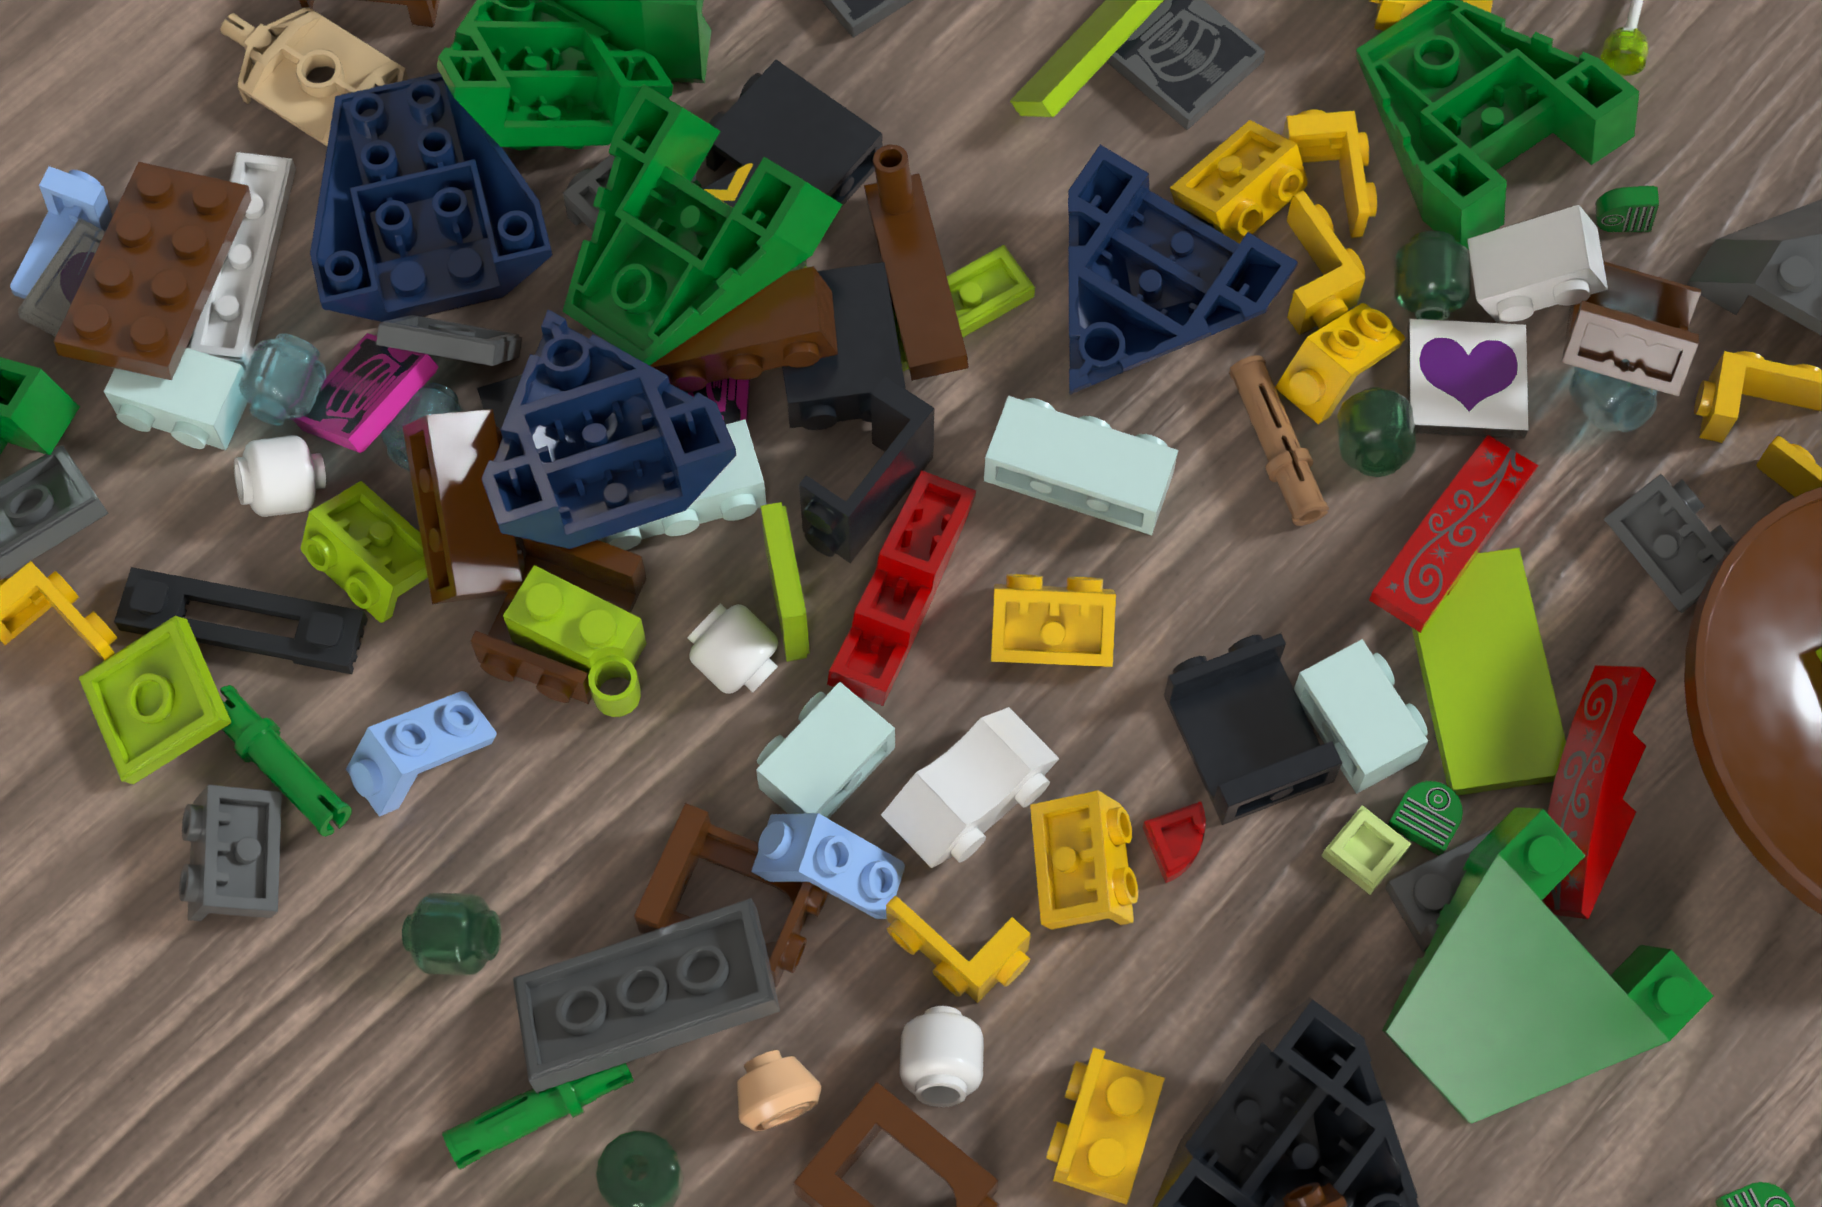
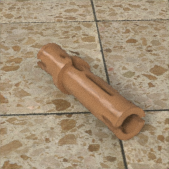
M1259 355L1249 356L1236 362L1231 366L1229 375L1234 380L1249 415L1250 422L1267 457L1268 463L1265 466L1267 475L1272 482L1278 483L1291 513L1293 524L1302 526L1321 519L1328 513L1329 507L1324 501L1310 469L1313 465L1312 456L1308 449L1301 448L1286 414L1285 407L1266 368L1264 357Z

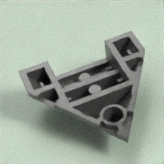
M1822 199L1716 239L1687 285L1701 289V296L1734 315L1738 314L1750 295L1822 336Z

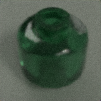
M1425 231L1415 234L1410 238L1409 242L1398 249L1394 259V296L1402 308L1415 313L1417 319L1445 320L1450 316V312L1460 309L1467 303L1471 294V260L1467 248L1457 242L1454 236L1442 231Z
M1372 387L1353 394L1342 403L1337 413L1340 455L1348 466L1367 476L1383 477L1395 473L1411 460L1416 451L1413 408L1404 396L1393 390Z
M430 893L417 903L413 914H409L405 918L402 927V942L405 950L411 952L414 963L423 973L472 976L480 972L488 961L496 957L501 944V923L498 914L490 910L489 905L481 896L461 893Z
M635 1130L620 1134L606 1145L598 1159L596 1180L599 1192L609 1207H674L682 1192L684 1176L678 1155L666 1139L653 1132ZM632 1170L631 1179H628L626 1176ZM647 1174L643 1179L639 1180L641 1175Z

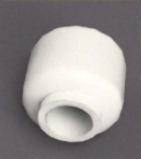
M291 435L253 440L246 445L243 457L234 459L235 483L240 503L242 505L250 504L253 511L262 517L305 512L312 507L315 501L316 489L326 487L325 466L321 453L311 454L306 442L298 436Z
M720 603L688 636V639L694 644L689 653L690 661L724 693H734L743 685L751 692H754L778 667L770 659L778 646L776 635L743 605L737 604L726 609Z
M949 1006L929 1008L923 1015L909 1021L901 1035L900 1078L903 1085L915 1094L920 1102L929 1106L950 1107L963 1102L966 1096L979 1087L983 1078L984 1038L980 1027L970 1018L962 1016L959 1010Z

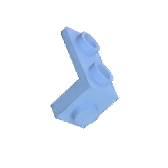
M49 166L44 174L39 187L48 213L10 284L12 293L15 296L28 301L32 299L80 226L97 234L83 267L99 236L103 238L113 217L104 187L101 186L98 180L85 172L70 170L67 173Z
M460 691L368 727L346 771L350 775L356 791L368 800L380 817L399 809L419 773L492 744L497 733L469 694L465 691Z
M819 813L771 814L768 824L760 836L758 843L759 851L751 872L769 882H810L875 919H887L886 904L897 894L905 864L898 858Z

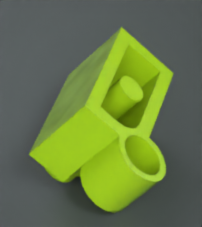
M534 565L503 615L512 642L536 654L588 673L589 688L597 709L603 714L611 717H622L631 713L638 706L641 698L640 684L634 665L647 644L641 618ZM620 677L630 682L629 687L618 695L610 696L600 691L605 681L611 678Z

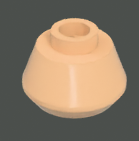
M779 1050L766 1052L746 1062L744 1068L747 1074L737 1081L739 1120L753 1131H762L781 1125L806 1113L818 1104L821 1092L820 1082L794 1056L782 1058Z

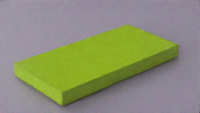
M1520 548L1477 553L1449 596L1446 595L1422 632L1420 633L1412 628L1446 783L1457 796L1554 782L1566 744Z

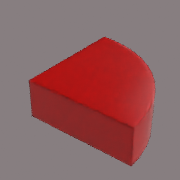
M1201 801L1144 821V833L1165 883L1173 881L1186 872L1200 852L1206 826L1205 811Z

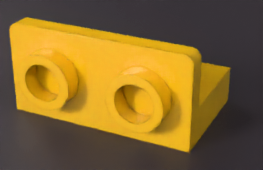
M1249 120L1170 187V191L1177 206L1214 225V229L1240 244L1247 232L1250 234L1256 232L1258 228L1289 203L1293 195L1304 190L1307 187L1308 181L1297 143Z
M1007 574L1006 584H994L991 662L1113 667L1116 593L1113 589H1103V579L1067 577L1066 587L1042 586L1043 576Z
M1099 790L1031 804L1041 925L1052 930L1103 919H1110L1120 925L1133 923L1132 904H1135L1138 900V885L1134 872L1128 867L1126 844L1131 842L1132 826L1125 808Z
M1093 1047L1088 1064L1075 1062L1065 1094V1098L1076 1101L1070 1125L1057 1121L1046 1159L1058 1163L1053 1181L1127 1205L1165 1078L1104 1059L1106 1051Z

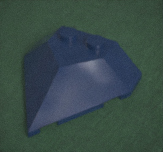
M1100 144L1068 190L1069 394L1071 395L1266 313L1297 267L1298 261L1247 232L1240 244L1150 191L1148 172Z
M548 309L541 325L543 333L535 355L530 354L501 428L502 441L494 461H488L482 482L500 533L571 549L686 511L737 454L716 402L700 393H697L694 397L671 385L666 374L594 334L590 338L585 337L569 328L565 318Z

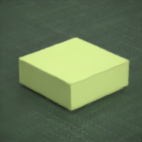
M1362 805L1326 847L1322 857L1371 895L1407 852L1411 843Z

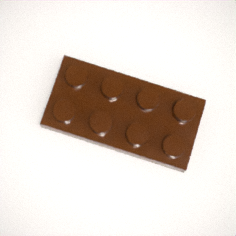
M138 162L54 339L58 355L172 381L251 203L249 185Z

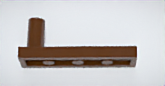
M894 144L882 146L873 156L877 183L864 185L881 261L885 262L890 297L911 381L968 369L967 352L920 173L911 175L908 154L903 147Z

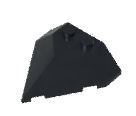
M1311 997L1307 998L1259 1035L1180 1139L1152 1207H1282L1285 1205L1283 1198L1288 1193L1310 1183H1319L1320 1187L1330 1183L1344 1197L1348 1205L1346 1207H1419L1418 1195L1386 1101L1381 1096L1364 1037Z

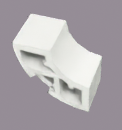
M1008 707L981 717L946 753L930 765L915 772L881 816L931 868L952 856L961 863L983 844L986 839L983 833L999 821L1017 803L1025 808L1047 789L1050 781L1045 777V774L1054 766L1059 758Z

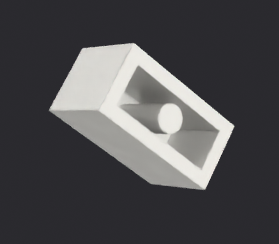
M1580 205L1467 239L1477 302L1496 322L1521 321L1529 318L1536 310L1557 304L1564 306L1579 304L1581 301H1586L1591 294L1608 290L1598 228Z

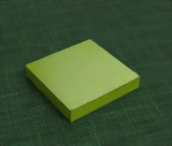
M782 502L762 505L760 507L765 552L786 661L805 659L807 654H810L807 615L786 507L782 506Z
M176 615L79 677L122 782L137 783L232 723L188 620Z

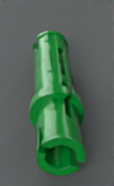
M228 685L220 688V692L227 699L225 702L223 701V704L232 722L221 730L235 743V753L244 762H253L316 827L321 836L326 837L334 833V828L329 824L330 820L340 829L351 816V807L343 802L280 737V727L271 718H262L239 695L234 686Z
M624 1063L537 1093L532 1088L484 1111L464 1123L443 1131L442 1135L454 1162H456L458 1169L461 1170L481 1157L523 1138L554 1120H558L568 1114L575 1118L585 1112L584 1106L635 1081L627 1064Z

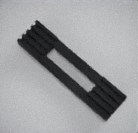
M131 567L114 623L120 631L145 635L175 615L182 618L185 617L187 612L185 606L186 604L189 605L190 600L297 620L299 624L295 637L289 638L185 618L188 620L198 643L292 660L294 664L353 674V662L357 660L356 651L360 649L361 643L359 640L360 637L363 638V626L367 624L368 619L363 610Z

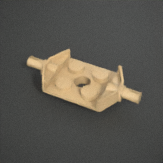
M309 7L295 11L266 26L260 24L257 28L239 18L235 13H232L228 16L229 21L225 19L221 26V33L224 36H228L245 47L246 50L238 79V89L243 101L249 104L251 98L325 146L328 145L335 96L409 80L406 68ZM328 66L335 69L333 77L326 82L312 83L306 79L309 72L316 67Z

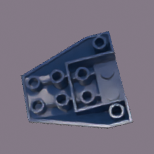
M440 72L335 96L310 250L320 303L324 310L383 322L410 315L422 317L499 299L506 296L553 256L538 198L502 147L453 97Z

